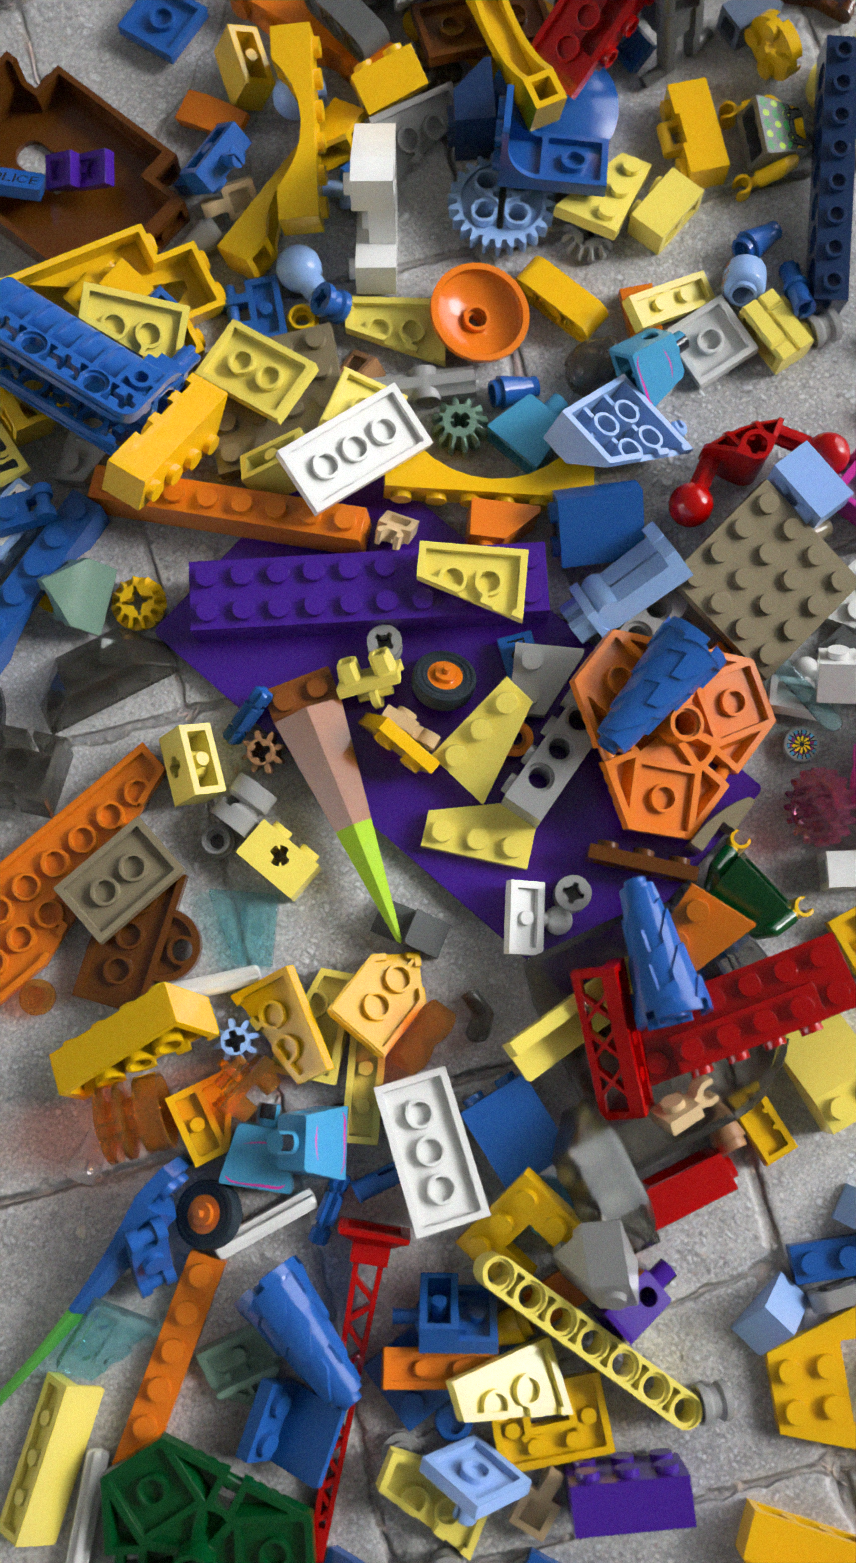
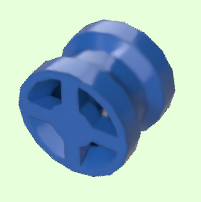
M329 282L320 283L315 288L310 301L311 312L318 317L327 316V319L334 324L343 323L352 307L351 294L343 289L336 290L335 286Z

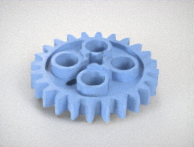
M491 153L489 162H486L479 156L477 167L468 162L466 164V173L458 171L457 182L451 183V193L448 194V216L450 219H453L452 228L453 230L460 229V240L470 237V248L482 244V254H485L490 247L494 248L496 257L499 256L501 249H506L508 255L512 256L514 247H518L524 253L526 252L527 242L536 246L538 236L545 237L547 227L552 226L553 212L556 202H554L555 193L506 187L503 227L498 229L496 226L500 186H497L499 171H492L494 153Z

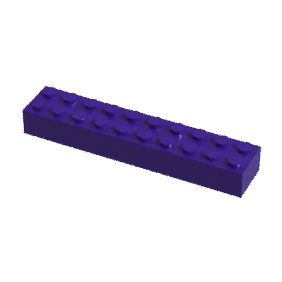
M545 542L479 545L529 550L522 624L547 623L550 603ZM419 549L189 562L190 631L197 642L369 633L374 627L381 624L391 625L398 631L515 625L521 623L418 581L416 575Z

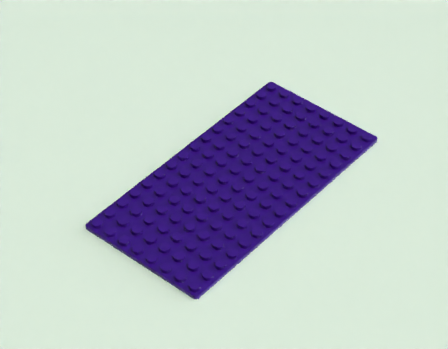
M384 475L338 502L340 504L367 508L372 527L366 552L393 550V544L382 541L379 545L374 543L378 520L387 510L420 521L416 535L408 545L401 544L399 550L419 549L420 541L465 544V538L419 500H411L409 503H395L391 499L383 498ZM298 490L289 494L290 496L302 497ZM241 537L220 560L336 553ZM189 593L155 629V633L161 641L238 708L242 706L246 699L249 700L248 696L255 686L263 685L269 689L325 666L329 667L337 687L339 683L337 664L342 658L356 656L361 670L371 667L367 647V636L369 633L197 642L190 631ZM551 610L547 623L399 631L403 644L400 659L404 666V671H401V683L393 685L394 694L384 696V707L375 709L371 700L360 703L357 695L341 699L373 826L503 940L507 880L545 882L546 912L551 907L556 906L553 900V890L562 878L569 875H579L586 879L592 890L591 900L580 912L571 914L573 923L570 930L562 935H554L544 927L543 956L521 955L563 993L570 996L574 993L570 976L572 970L602 967L609 959L619 958L627 949L621 924L623 913L619 891L624 888L623 883L626 880L644 876L647 882L653 881L663 905L682 885V883L584 862L589 844H597L598 839L609 840L618 843V849L632 852L634 847L649 849L655 852L654 857L668 860L670 855L690 859V865L698 866L725 833L718 829L705 849L695 856L684 848L689 840L624 830L616 812L612 795L609 793L608 784L605 782L604 773L599 765V762L602 761L599 750L592 747L536 828L527 870L422 848L421 842L429 810L482 804L441 764L432 774L420 770L416 774L400 762L402 758L393 750L385 749L373 738L374 736L358 724L364 714L367 712L382 715L388 704L396 709L401 705L417 716L416 721L419 722L420 726L431 730L441 737L440 746L506 677L496 643L497 639L531 630L535 644L584 649L583 658L572 672L544 718L525 717L524 722L533 732V744L539 747L546 737L540 732L552 715L559 718L565 708L560 704L571 689L569 681L595 647L588 641L582 644L570 626ZM434 651L454 652L464 657L473 666L476 673V687L472 698L465 706L453 711H439L427 707L415 696L411 683L413 669L418 660L427 653ZM263 707L264 711L256 721V724L268 734L276 732V741L279 744L286 745L273 722L268 707ZM576 717L569 719V724L573 729L578 731L586 729L585 723L581 719ZM518 732L513 744H519L522 741V734ZM560 746L549 747V753L555 759L566 758V753ZM524 755L506 757L484 805L502 802L505 793L500 790L512 772L519 776L525 767V764L520 762ZM712 761L708 765L713 770L717 768V765ZM742 769L739 774H729L725 781L730 786L700 828L731 804L747 797L755 799L761 791V786ZM532 774L528 777L533 787L538 789L546 787V780L541 775ZM593 978L583 979L584 985Z

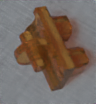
M257 1053L240 1073L238 1071L247 1063V1060L240 1054L231 1064L223 1058L216 1063L223 1073L214 1081V1084L222 1090L232 1080L212 1103L219 1112L229 1114L241 1122H246L257 1109L245 1096L252 1086L255 1085L264 1095L268 1096L281 1083L277 1074L270 1067L273 1062L266 1055L261 1056Z

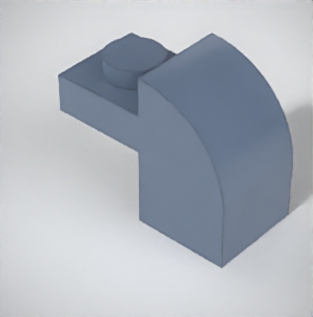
M729 0L721 6L716 29L733 51L747 44L744 32L751 26L752 20L768 9H776L781 12L784 3L781 0Z

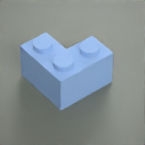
M807 440L776 463L767 477V480L791 504L806 524L808 523L813 529L844 507L854 494Z

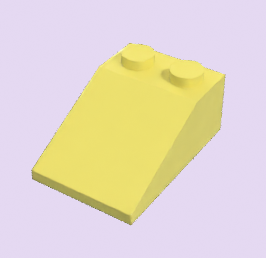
M841 1014L821 1021L824 1029L802 1037L800 1031L797 1030L784 1035L787 1043L773 1048L820 1130L833 1135L856 1122V1034Z

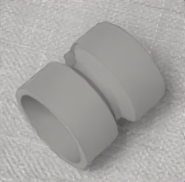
M240 772L228 787L230 795L221 796L210 813L237 834L247 839L259 825L258 816H266L277 802V798L252 778Z

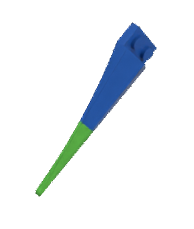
M184 1153L164 1165L136 1194L104 1255L74 1301L32 1356L0 1390V1406L130 1268L123 1234L134 1228L138 1231L148 1226L149 1220L159 1215L164 1220L166 1227L176 1219L175 1202L172 1194H175L189 1179L185 1172L194 1164Z

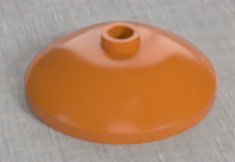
M474 262L461 264L450 269L440 278L430 299V320L435 334L449 351L464 360L475 363L500 361L510 356L520 346L527 334L530 320L527 299L517 282L506 272L495 266ZM469 320H475L478 323V326L475 327L471 325Z

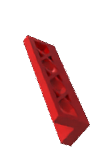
M625 958L609 959L602 967L572 970L570 976L601 1121L646 1118L655 1103L640 1031L637 1029L630 997L632 992ZM601 977L604 994L599 1001L585 992L583 979ZM605 1000H606L607 1008L602 1005ZM588 1005L593 1008L591 1013L589 1012ZM596 1012L600 1013L611 1023L612 1032L607 1039L593 1029L591 1020ZM613 1037L615 1045L610 1042ZM596 1042L601 1045L599 1050H597ZM604 1049L618 1058L620 1069L615 1076L600 1064L599 1056ZM620 1075H622L623 1082L618 1079ZM604 1080H606L609 1083L606 1088ZM612 1086L626 1096L628 1108L610 1109L607 1092Z

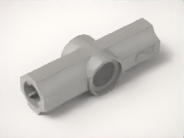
M418 365L409 369L407 374L372 378L386 386L395 382L401 393L408 396L406 400L408 404L417 410L433 409L440 405L442 401H450L454 397L457 399L476 397L473 365L438 370L432 365Z

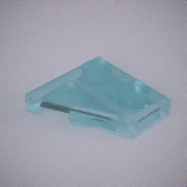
M209 889V897L234 963L236 965H257L259 967L273 968L280 896L278 894Z
M94 1297L56 1359L57 1370L92 1381L107 1371V1368L112 1363L120 1362L131 1354L132 1346L147 1335L151 1338L157 1336L161 1330L159 1320Z

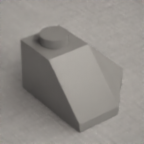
M620 1219L581 1223L573 1230L572 1239L567 1243L560 1241L553 1248V1257L562 1276L600 1309L622 1310L627 1306H639L638 1261Z

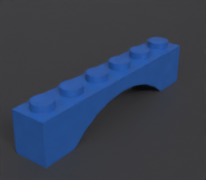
M75 489L71 490L57 509V520L44 527L0 588V674L11 661L16 644L26 623L46 593L45 590L40 589L37 579L43 575H50L63 567L69 559L77 560L81 555L89 551L111 522L102 506Z

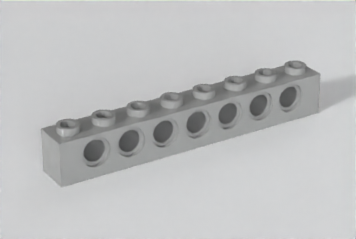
M673 589L647 607L658 610L661 618L650 616L645 609L624 623L620 630L653 637L669 615L670 618L673 616L681 618L690 604L676 589ZM572 689L568 691L560 704L565 708L560 717L556 718L552 715L540 732L546 737L539 747L532 744L520 762L525 764V767L519 776L512 772L500 790L505 793L501 805L535 828L538 827L593 747L590 735H588L586 729L578 731L569 724V719L573 717L583 721L582 713L579 711ZM560 746L564 749L566 758L555 759L550 755L549 747ZM532 774L541 775L546 780V787L542 789L533 787L528 777Z

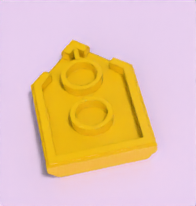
M420 951L401 954H371L327 1008V1012L333 1020L379 1058L383 1059L386 1057L427 1002L425 987H422Z

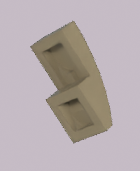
M747 797L726 807L705 823L684 848L697 856L705 849L718 829L727 835L731 834L737 829L756 800Z

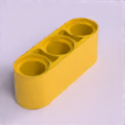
M535 256L514 279L522 289L530 305L579 342L586 343L609 317V313L602 302L541 256Z

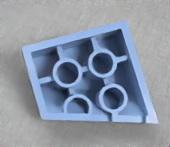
M625 374L620 375L562 410L543 437L567 464L606 468L688 454L693 450L690 444Z

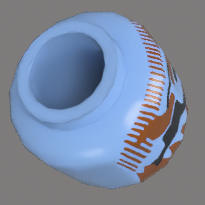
M750 254L738 255L729 260L723 270L721 283L722 295L728 303L744 307L764 294L767 282V268L764 262L757 256Z

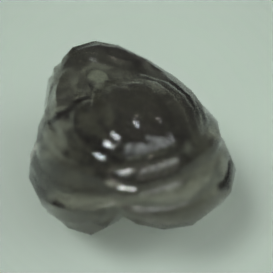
M608 335L603 338L585 340L570 352L564 364L566 369L565 379L573 392L584 398L617 378L609 349L621 343L619 337Z

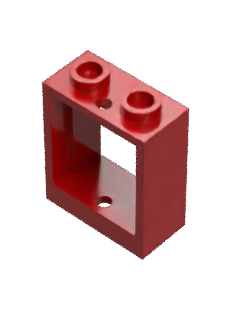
M705 1147L628 1186V1189L644 1221L653 1230L658 1231L739 1189L734 1180L739 1175L728 1155L722 1156L721 1152Z

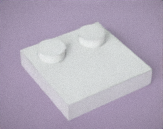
M722 294L665 330L672 332V334L676 331H681L687 336L689 347L680 354L684 368L699 390L757 354L759 349Z

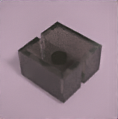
M0 724V808L15 811L18 805L22 813L53 819L74 756L66 737L34 731L31 737L27 729Z

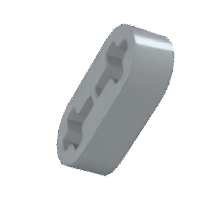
M856 1276L840 1279L809 1290L807 1295L813 1313L825 1314L856 1305Z

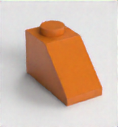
M472 497L466 514L465 544L495 545L516 543L534 529L541 512V506Z

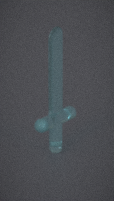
M787 659L775 674L824 729L830 732L840 730L843 725L841 717L828 703L816 702L815 688Z

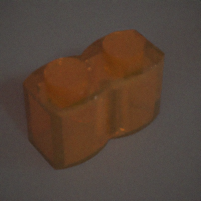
M436 999L429 1001L418 1012L413 1029L402 1035L396 1042L390 1060L411 1076L420 1072L429 1062L433 1054L434 1045L444 1040L451 1032L455 1024L456 1014Z

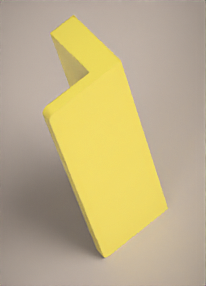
M626 956V957H624V958H625V963H626L628 978H629L630 987H631V992H632V986H631V980H630V972H629V967H628V966H629V964H628L629 957ZM601 977L593 978L584 985L587 994L597 1001L601 999L604 994ZM574 993L502 1045L526 1081H533L584 1043ZM605 1000L602 1005L607 1008V1004H606V1000ZM588 1005L589 1012L591 1013L593 1008ZM596 1012L591 1020L593 1029L596 1032L610 1024V1021L598 1012Z
M47 1372L0 1517V1533L15 1547L48 1546L56 1543L104 1393V1388L101 1386L77 1385L61 1372Z

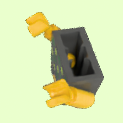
M771 94L764 96L755 95L752 99L742 101L740 106H737L732 101H725L721 104L719 108V126L723 130L731 129L735 126L738 118L748 172L755 173V176L752 177L745 174L735 177L732 189H736L739 186L746 188L736 194V201L743 202L750 197L751 189L759 185L762 188L781 179L796 169L799 161L808 152H812L813 131L806 130L803 113L799 107L783 103Z

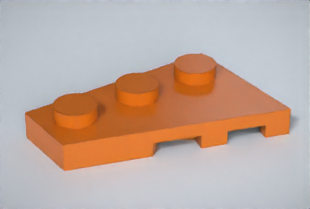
M692 882L671 912V917L681 943L684 942L696 972L757 926L755 922Z

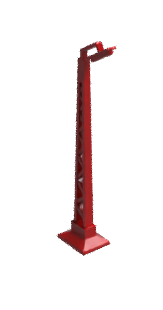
M340 1216L338 1233L353 1242L349 1261L353 1262L341 1340L346 1348L349 1332L358 1346L359 1350L350 1355L349 1359L352 1364L358 1361L356 1370L361 1377L383 1268L388 1267L391 1249L409 1246L411 1241L410 1228ZM359 1263L377 1266L372 1290L357 1273ZM355 1285H357L369 1301L352 1311ZM368 1312L363 1338H361L352 1321ZM356 1403L348 1409L345 1425L344 1423L342 1424L341 1436L338 1437L334 1448L335 1451L340 1447L338 1461L336 1462L332 1455L329 1463L334 1473L327 1478L325 1475L322 1487L318 1488L314 1514L317 1563L324 1562ZM333 1485L330 1496L326 1489ZM322 1501H324L327 1507L321 1511Z

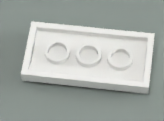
M394 382L281 448L275 456L314 516H317L428 449L434 442Z
M442 1066L374 1087L416 1238H424L491 1216L446 1067Z

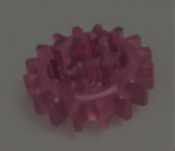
M826 767L811 768V770L800 771V778H794L790 781L794 790L785 792V795L790 798V804L784 805V810L791 812V816L786 822L787 824L794 823L796 825L793 834L794 836L803 835L804 844L814 843L815 847L838 844L841 842L842 836H849L851 834L847 824L856 823V819L851 815V810L856 809V803H851L850 797L855 794V790H846L845 786L848 779L847 777L837 778L838 770L836 769L826 770Z

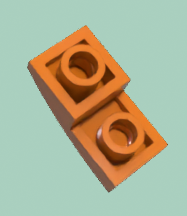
M189 89L174 118L183 127L204 131L209 135L218 123L235 121L240 129L244 131L250 115L223 100Z

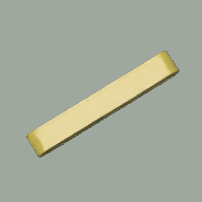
M486 1251L476 1258L473 1265L474 1277L480 1285L674 1426L682 1430H691L700 1423L703 1416L701 1401L685 1387L509 1258L493 1251ZM500 1262L502 1267L501 1275L497 1280L490 1282L487 1277L488 1268L492 1263ZM526 1285H531V1299L525 1304H520V1290ZM561 1307L563 1312L562 1320L558 1325L552 1327L550 1324L551 1313ZM592 1330L593 1341L591 1345L582 1349L581 1339L587 1331ZM622 1353L623 1364L619 1370L613 1371L612 1362L616 1355ZM653 1376V1387L644 1394V1382L648 1377ZM683 1398V1410L675 1416L674 1407Z

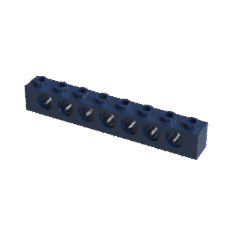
M827 35L817 57L806 277L811 285L810 294L816 303V310L812 315H820L822 310L830 307L834 308L839 315L849 299L856 154V36Z

